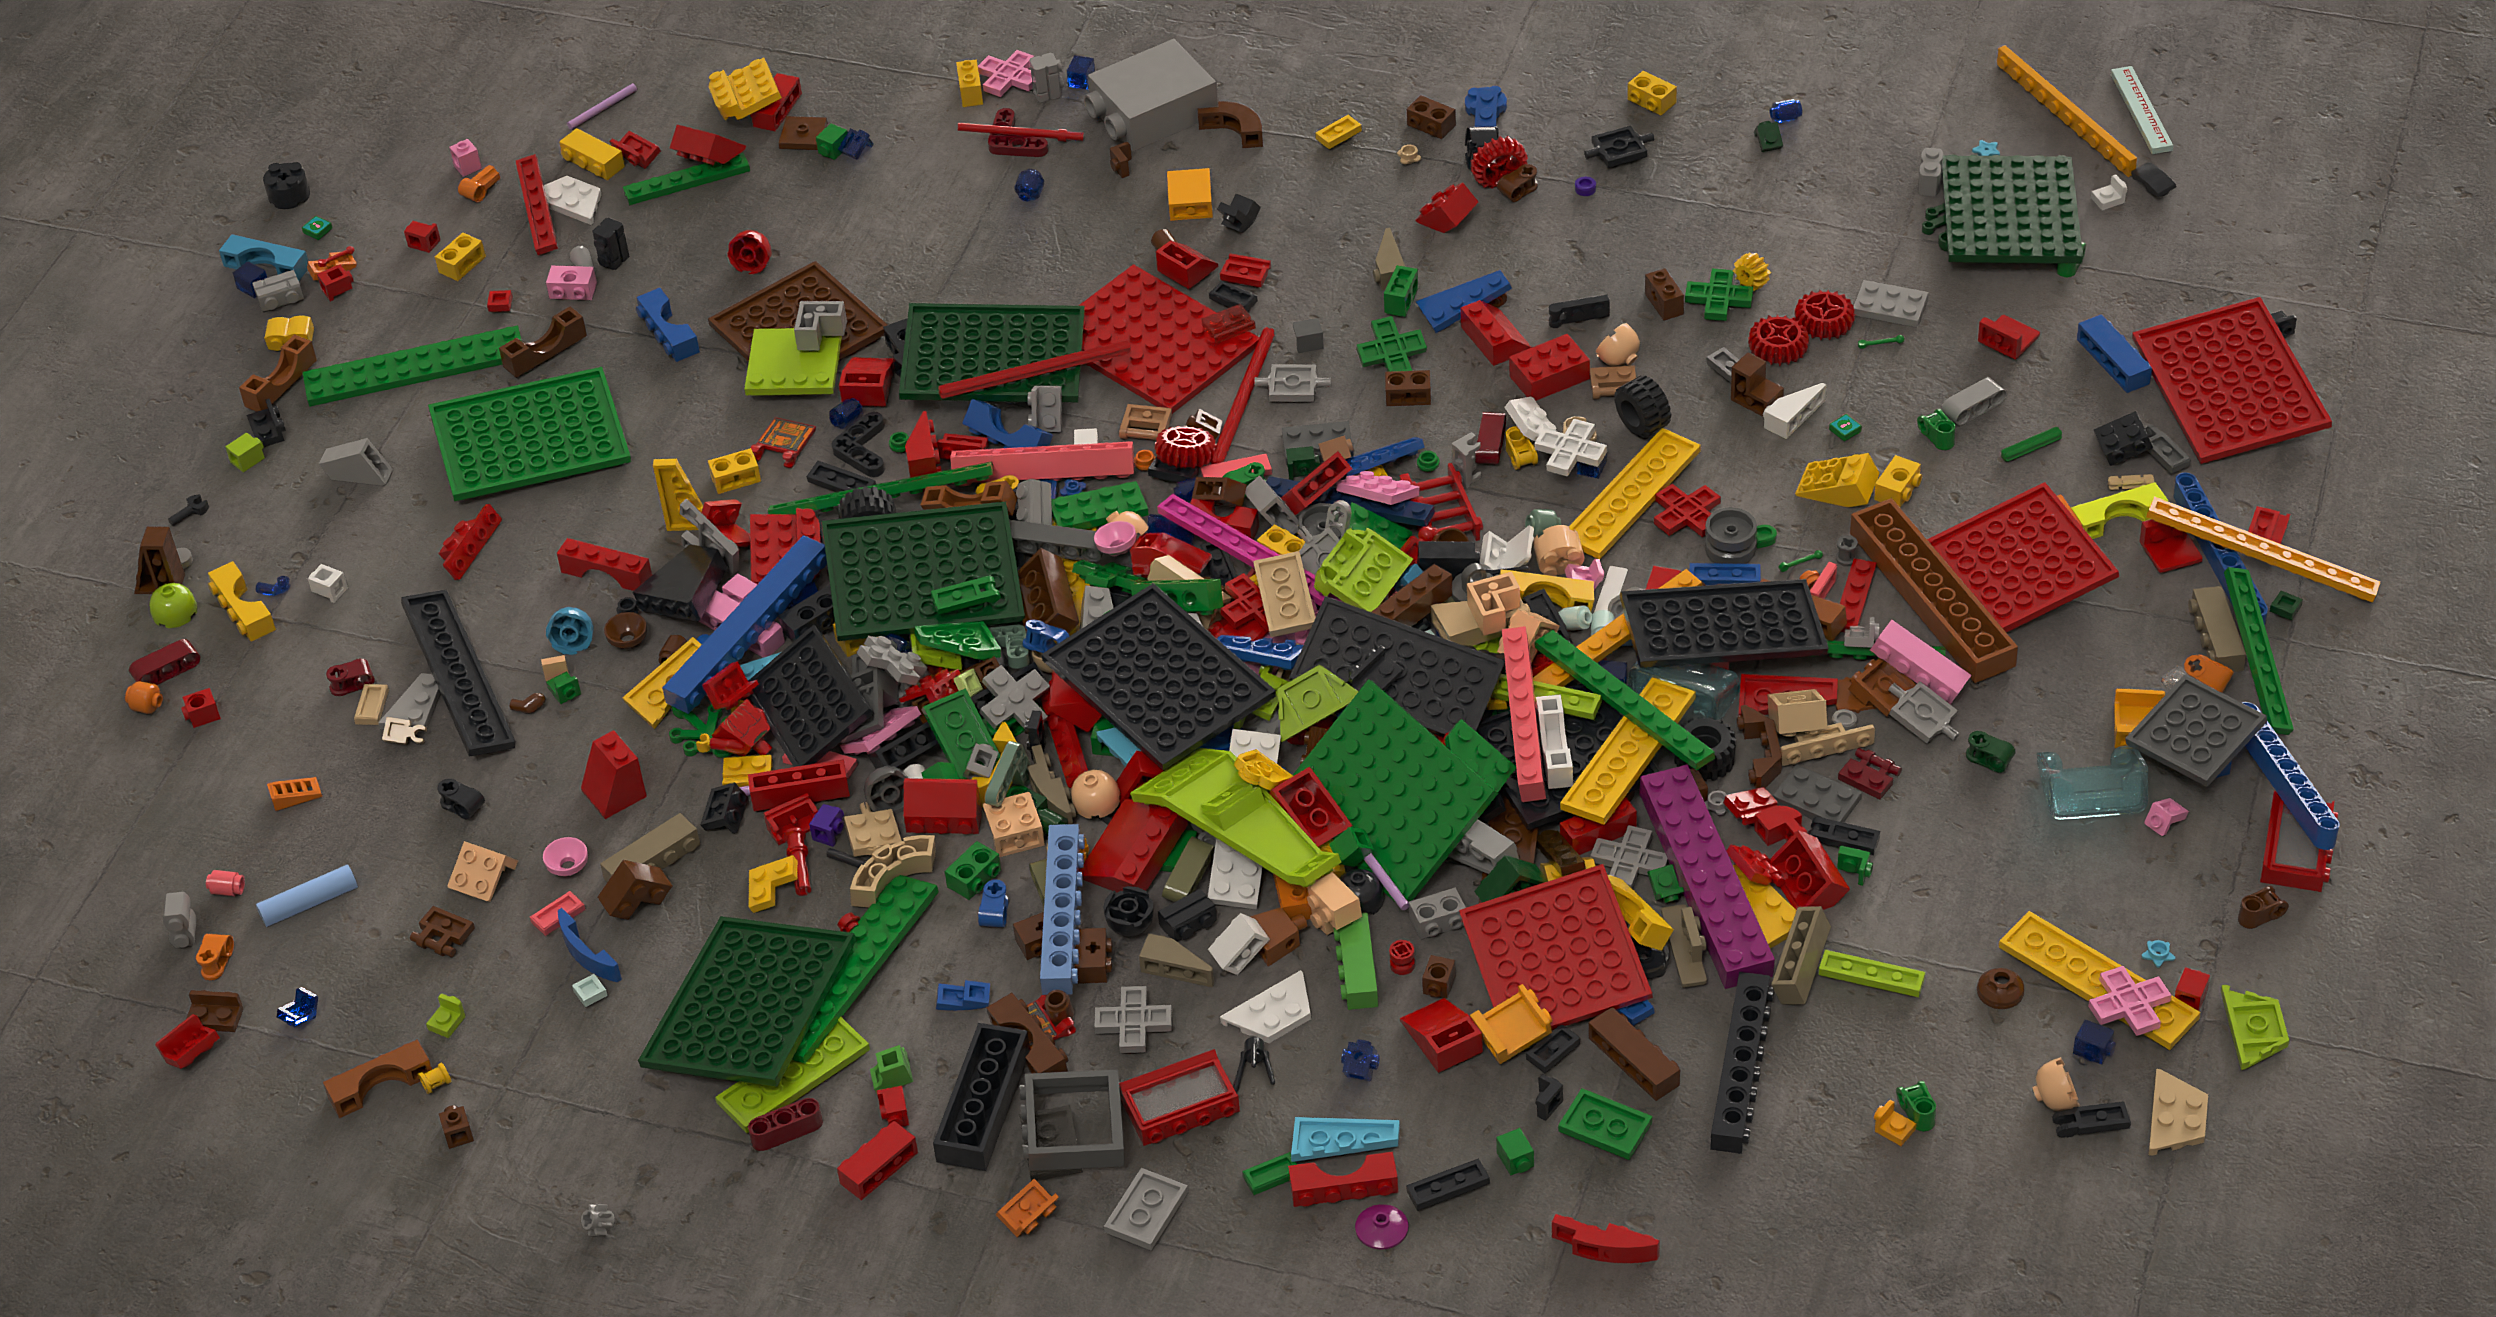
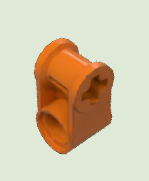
M2201 654L2188 657L2184 663L2186 673L2223 693L2234 674V671ZM2200 660L2199 665L2202 669L2195 671L2196 666L2193 665V662Z
M204 935L200 949L196 954V960L202 967L201 974L205 980H215L222 976L228 959L233 953L234 940L231 935Z

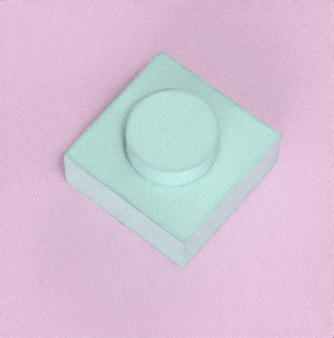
M595 974L572 985L574 993L585 1007L607 996L606 989Z

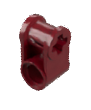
M362 658L332 666L326 672L327 679L331 682L329 686L330 692L334 696H344L351 692L363 690L364 684H374L375 682L368 661Z

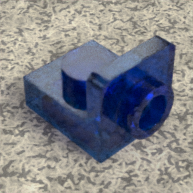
M850 128L838 150L842 154L858 160L865 146L867 145L872 148L874 143L870 140V135L861 129L856 131Z

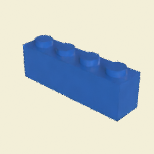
M2102 314L2078 324V342L2126 393L2150 384L2152 367L2148 361L2142 358L2137 349L2133 348Z

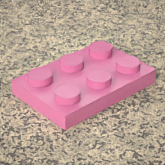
M1362 471L1357 476H1347L1346 479L1338 481L1336 484V491L1390 505L1419 496L1420 488L1410 485L1409 481H1394L1390 476H1375L1370 471Z
M917 706L891 709L883 715L884 729L841 744L840 747L844 754L854 753L858 755L862 752H867V754L875 752L880 748L879 744L884 740L889 741L898 735L897 731L901 728L905 729L915 723L914 719L920 716L921 713Z

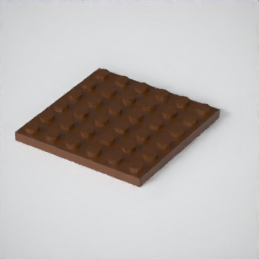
M816 261L708 318L709 325L747 361H749L754 329L795 328L800 301H844L847 324L845 334L841 338L838 361L884 336L883 327L887 326L880 317Z

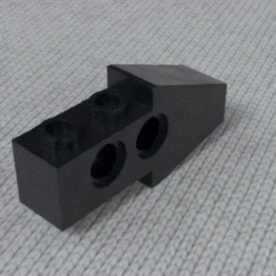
M907 318L883 327L885 343L893 353L894 370L900 378Z

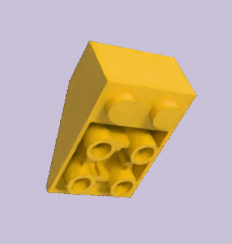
M1869 453L1832 458L1824 461H1813L1807 464L1795 494L1798 497L1843 507L1865 505L1869 502L1880 473Z

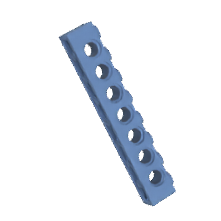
M1079 824L1049 825L1040 971L1042 995H1047L1053 990H1061L1066 994H1073V984H1078L1077 968L1074 969V964H1079V950L1075 949V945L1080 944V931L1076 929V925H1081V912L1077 910V906H1082V893L1078 891V887L1083 886V874L1079 872V868L1084 867L1083 853H1080V849L1085 848L1084 834L1079 832Z

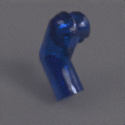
M280 576L277 578L276 584L258 582L256 592L276 596L289 590L291 586L289 584L290 579L287 576Z

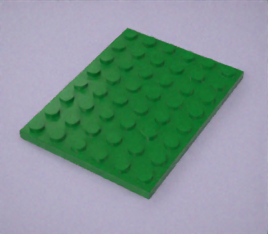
M603 367L428 404L454 501L631 462V456Z
M1370 679L1367 680L1293 774L1295 776L1308 767L1313 770L1353 825L1352 827L1365 829L1374 848V851L1371 853L1408 903L1413 901L1498 794L1496 790ZM1364 859L1356 865L1359 869L1373 872ZM1382 885L1383 891L1394 901V899Z

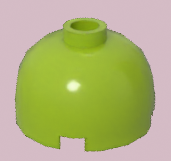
M169 583L160 586L153 592L149 601L153 621L157 625L159 623L165 625L166 628L181 627L191 621V616L194 612L195 615L197 613L195 597L187 587L179 583Z

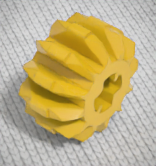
M1746 253L1734 263L1735 268L1733 272L1737 275L1735 279L1740 281L1741 286H1753V291L1762 288L1770 280L1769 275L1771 272L1767 269L1769 264H1765L1764 257L1759 258L1757 253Z

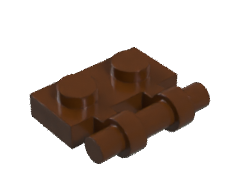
M432 906L419 922L420 929L423 931L421 933L412 932L410 940L423 949L428 947L434 950L435 954L440 956L447 955L453 957L456 949L450 946L452 942L461 946L475 927L472 921ZM436 935L441 937V939L436 941L432 937Z

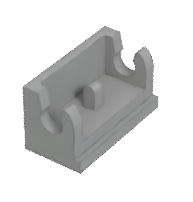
M1472 432L1452 443V464L1455 470L1460 472L1462 485L1466 488L1481 478V472L1472 475V472L1476 469L1474 452L1481 447L1480 442L1474 445L1476 435Z

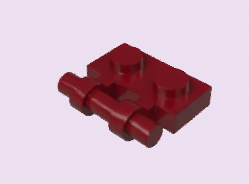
M1858 748L1855 756L1860 758L1861 761L1850 758L1839 771L1838 780L1881 800L1893 785V778L1889 776L1890 773L1898 777L1902 772V768L1895 765V762L1888 758L1884 760L1876 756V753L1869 749L1866 751ZM1872 764V765H1874V766H1876V767H1879V768H1881V769H1880L1879 771H1877V770L1871 768L1870 765Z

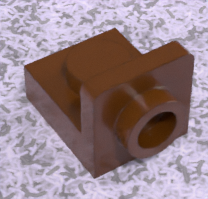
M1198 409L1194 416H1189L1185 425L1187 427L1194 426L1197 429L1202 428L1203 431H1208L1213 435L1216 440L1220 433L1222 420Z

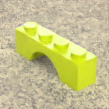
M2156 482L2079 504L2071 507V509L2082 523L2084 530L2092 539L2103 536L2104 525L2115 517L2129 516L2137 518L2142 522L2151 520L2146 516L2153 498L2157 497L2167 502L2168 499Z

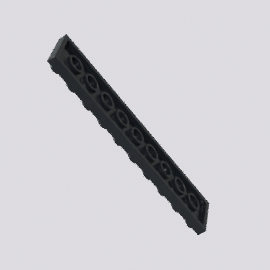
M447 589L401 597L402 607L468 756L514 749L516 741Z

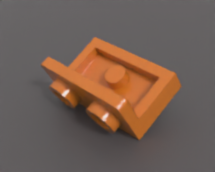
M1033 1179L996 1213V1216L1017 1238L1023 1232L1028 1235L1039 1224L1036 1221L1039 1217L1043 1215L1047 1218L1057 1208L1054 1203L1059 1196L1056 1193L1051 1196Z

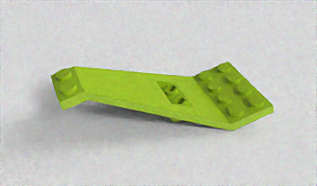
M1198 748L1130 793L1133 802H1140L1145 805L1156 804L1161 807L1166 806L1290 884L1301 885L1302 887L1311 886L1316 882V879L1322 875L1329 874L1335 866L1341 863L1338 853L1321 851L1265 788L1250 784L1238 775L1239 770L1234 766L1237 757L1231 751Z

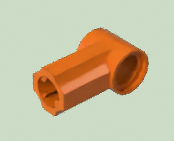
M488 165L472 179H462L458 186V193L472 201L481 202L486 195V190L500 179L499 172L493 166Z

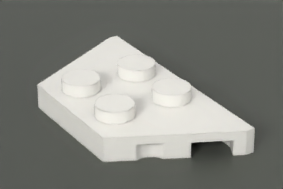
M569 176L544 185L549 209L590 225L594 223V212H597V203L601 198L600 188Z
M1533 397L1509 400L1504 407L1522 434L1533 441L1537 440L1543 428L1553 431L1557 429L1548 420L1546 412L1539 407Z
M1301 970L1221 1015V1023L1224 1026L1234 1025L1239 1027L1244 1034L1256 1036L1264 1042L1271 1043L1311 1020L1303 972Z

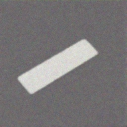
M1615 566L1609 567L1594 612L1608 610L1610 601L1621 592L1628 569Z

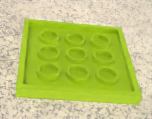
M794 328L754 329L744 388L745 395L834 394L842 336H822L820 350L808 351L797 350Z

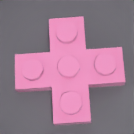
M1016 50L1006 61L988 55L978 65L979 74L990 77L983 84V91L999 97L1011 86L1030 91L1033 86L1031 70H1029V59L1034 56Z
M2124 966L2100 973L2099 980L2108 994L2089 1000L2088 1005L2100 1025L2124 1017L2136 1036L2160 1028L2161 1021L2152 1007L2170 1002L2171 993L2159 976L2135 984Z

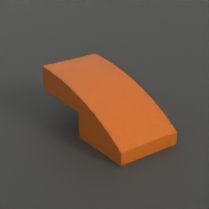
M340 252L329 253V257L334 256ZM346 254L327 263L325 267H319L318 261H308L307 270L313 280H318V273L341 264L345 271H350L356 267L357 263L352 254Z

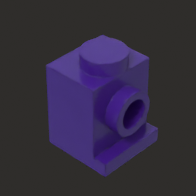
M823 804L809 823L812 840L834 847L836 844L835 837L841 833L844 826V821L842 820L844 812L838 807Z

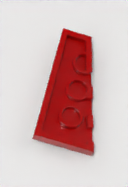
M1741 674L1738 716L1741 715V705H1747L1763 715H1769L1767 694L1815 689L1826 700V706L1837 704L1838 679Z

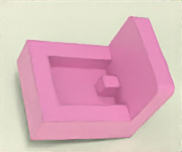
M1594 559L1590 567L1568 564L1565 568L1567 578L1594 581V591L1604 578V570L1599 559Z

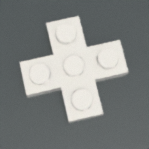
M1573 419L1565 434L1543 428L1534 443L1535 450L1552 454L1546 464L1547 471L1564 476H1569L1577 461L1598 467L1607 453V445L1590 441L1595 432V424Z

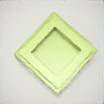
M973 668L953 679L958 690L966 688L970 697L983 690Z

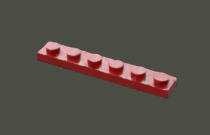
M534 154L516 160V166L537 255H541L558 249L539 162Z
M1049 689V691L1040 696L1045 714L1048 716L1047 722L1067 786L1072 789L1076 778L1085 771H1088L1074 724L1048 710Z

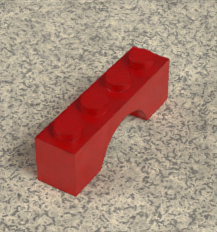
M567 538L557 552L561 573L582 578L587 570H600L612 576L623 589L634 591L652 576L649 558Z
M1393 1152L1367 1155L1365 1162L1357 1171L1344 1176L1327 1174L1319 1169L1315 1162L1288 1166L1294 1207L1327 1202L1335 1203L1341 1200L1362 1199L1364 1197L1386 1196L1398 1193V1177Z

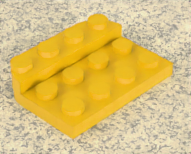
M765 58L756 59L748 66L734 70L729 76H727L724 70L714 72L709 76L710 92L724 120L733 116L737 120L742 119L782 98Z

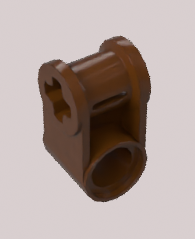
M1530 164L1522 165L1510 174L1503 176L1497 184V189L1512 202L1519 201L1522 197L1537 189L1538 184L1535 180L1537 168Z
M2272 886L2264 887L2260 891L2245 896L2242 899L2238 922L2247 929L2257 928L2264 923L2283 916L2288 910L2289 904L2275 894V889Z

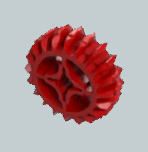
M1500 136L1497 140L1492 138L1491 142H1484L1483 147H1478V153L1473 154L1471 172L1480 185L1484 188L1489 186L1493 189L1497 187L1499 180L1503 176L1510 174L1522 165L1528 164L1527 153L1523 145L1515 138L1511 139L1509 136L1505 139Z
M1819 289L1817 293L1811 291L1810 295L1805 294L1802 299L1798 300L1795 308L1796 322L1802 321V325L1806 327L1807 333L1811 335L1812 339L1815 337H1819L1820 340L1822 338L1830 340L1831 337L1838 339L1840 335H1846V332L1851 330L1855 320V309L1851 299H1846L1845 294L1838 295V291L1832 293L1829 289L1827 292H1822Z
M1778 314L1776 317L1768 315L1767 319L1760 318L1759 322H1754L1748 337V344L1752 354L1766 362H1770V365L1778 363L1779 366L1781 363L1789 365L1790 361L1797 362L1798 358H1803L1809 343V336L1806 327L1802 325V321L1796 322L1795 317L1789 319L1787 315L1779 317Z
M1185 425L1184 427H1168V430L1164 429L1158 433L1155 450L1157 458L1161 462L1168 463L1169 466L1174 465L1176 468L1184 467L1186 469V467H1203V464H1209L1210 460L1214 458L1216 444L1214 436L1208 431Z

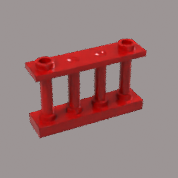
M1448 463V476L1423 482H1412L1408 473L1399 475L1400 480L1409 481L1410 485L1420 487L1419 492L1451 485L1453 490L1451 492L1426 498L1417 496L1407 501L1436 505L1457 500L1460 505L1459 507L1435 512L1427 526L1432 527V522L1464 515L1467 522L1439 529L1433 527V529L1436 531V534L1447 528H1456L1462 532L1471 530L1475 540H1480V530H1483L1482 520L1480 516H1476L1462 486L1461 474L1455 470L1452 463ZM1416 526L1418 532L1422 526Z

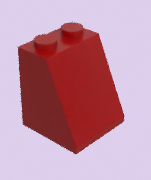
M614 730L592 742L581 785V791L605 819L647 797L638 758Z

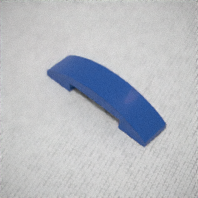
M560 908L558 910V919L563 939L574 959L589 972L603 979L614 982L621 981L618 963L605 950L595 955L579 939L576 921L563 908Z

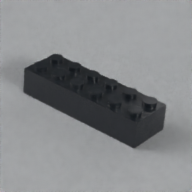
M978 1023L933 1142L937 1163L982 1171L987 1170L1024 1069L1025 1057L1030 1052L1028 1031Z

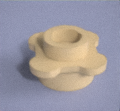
M1404 145L1397 152V155L1401 157L1400 162L1402 164H1412L1421 160V156L1417 153L1418 149L1414 145Z

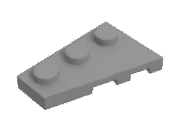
M421 673L378 722L380 729H384L386 717L410 720L412 722L411 727L415 725L428 727L441 694L433 674Z

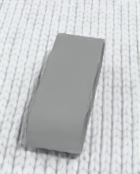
M1987 377L1949 397L1943 403L1941 410L1954 423L1961 426L2000 405L2006 398L2007 392L1994 380Z

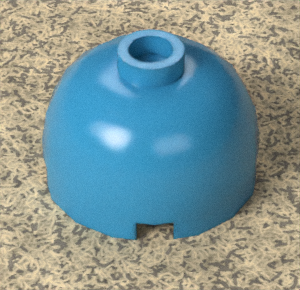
M561 608L551 616L546 627V637L556 651L562 654L574 655L577 654L576 651L585 650L590 645L593 638V623L586 612L578 608Z

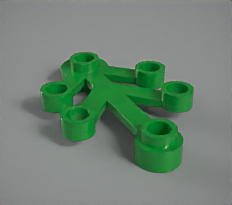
M712 704L708 707L706 725L692 711L687 714L671 706L673 714L677 718L685 719L696 730L673 728L669 732L670 741L674 744H679L684 739H700V736L704 733L708 734L711 739L712 734L716 730L718 719L723 715L722 708L715 710ZM690 740L683 744L686 756L692 757L699 752L695 741ZM710 749L708 751L713 752L715 756L720 758L728 757L733 754L727 751Z

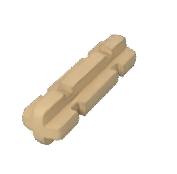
M2143 474V477H2140V475H2124L2121 478H2118V476L2108 477V488L2110 490H2119V487H2122V489H2134L2154 483L2152 474Z

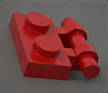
M1730 844L1726 850L1728 856L1750 881L1766 886L1769 883H1774L1777 887L1784 884L1785 880L1782 877L1781 871L1770 864L1771 861L1766 854H1762L1759 850L1753 851L1744 845L1739 847Z

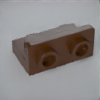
M206 990L190 991L189 997L192 1004L187 1018L194 1014L198 1016L205 1027L222 1032H236L243 1012V1006L237 993Z

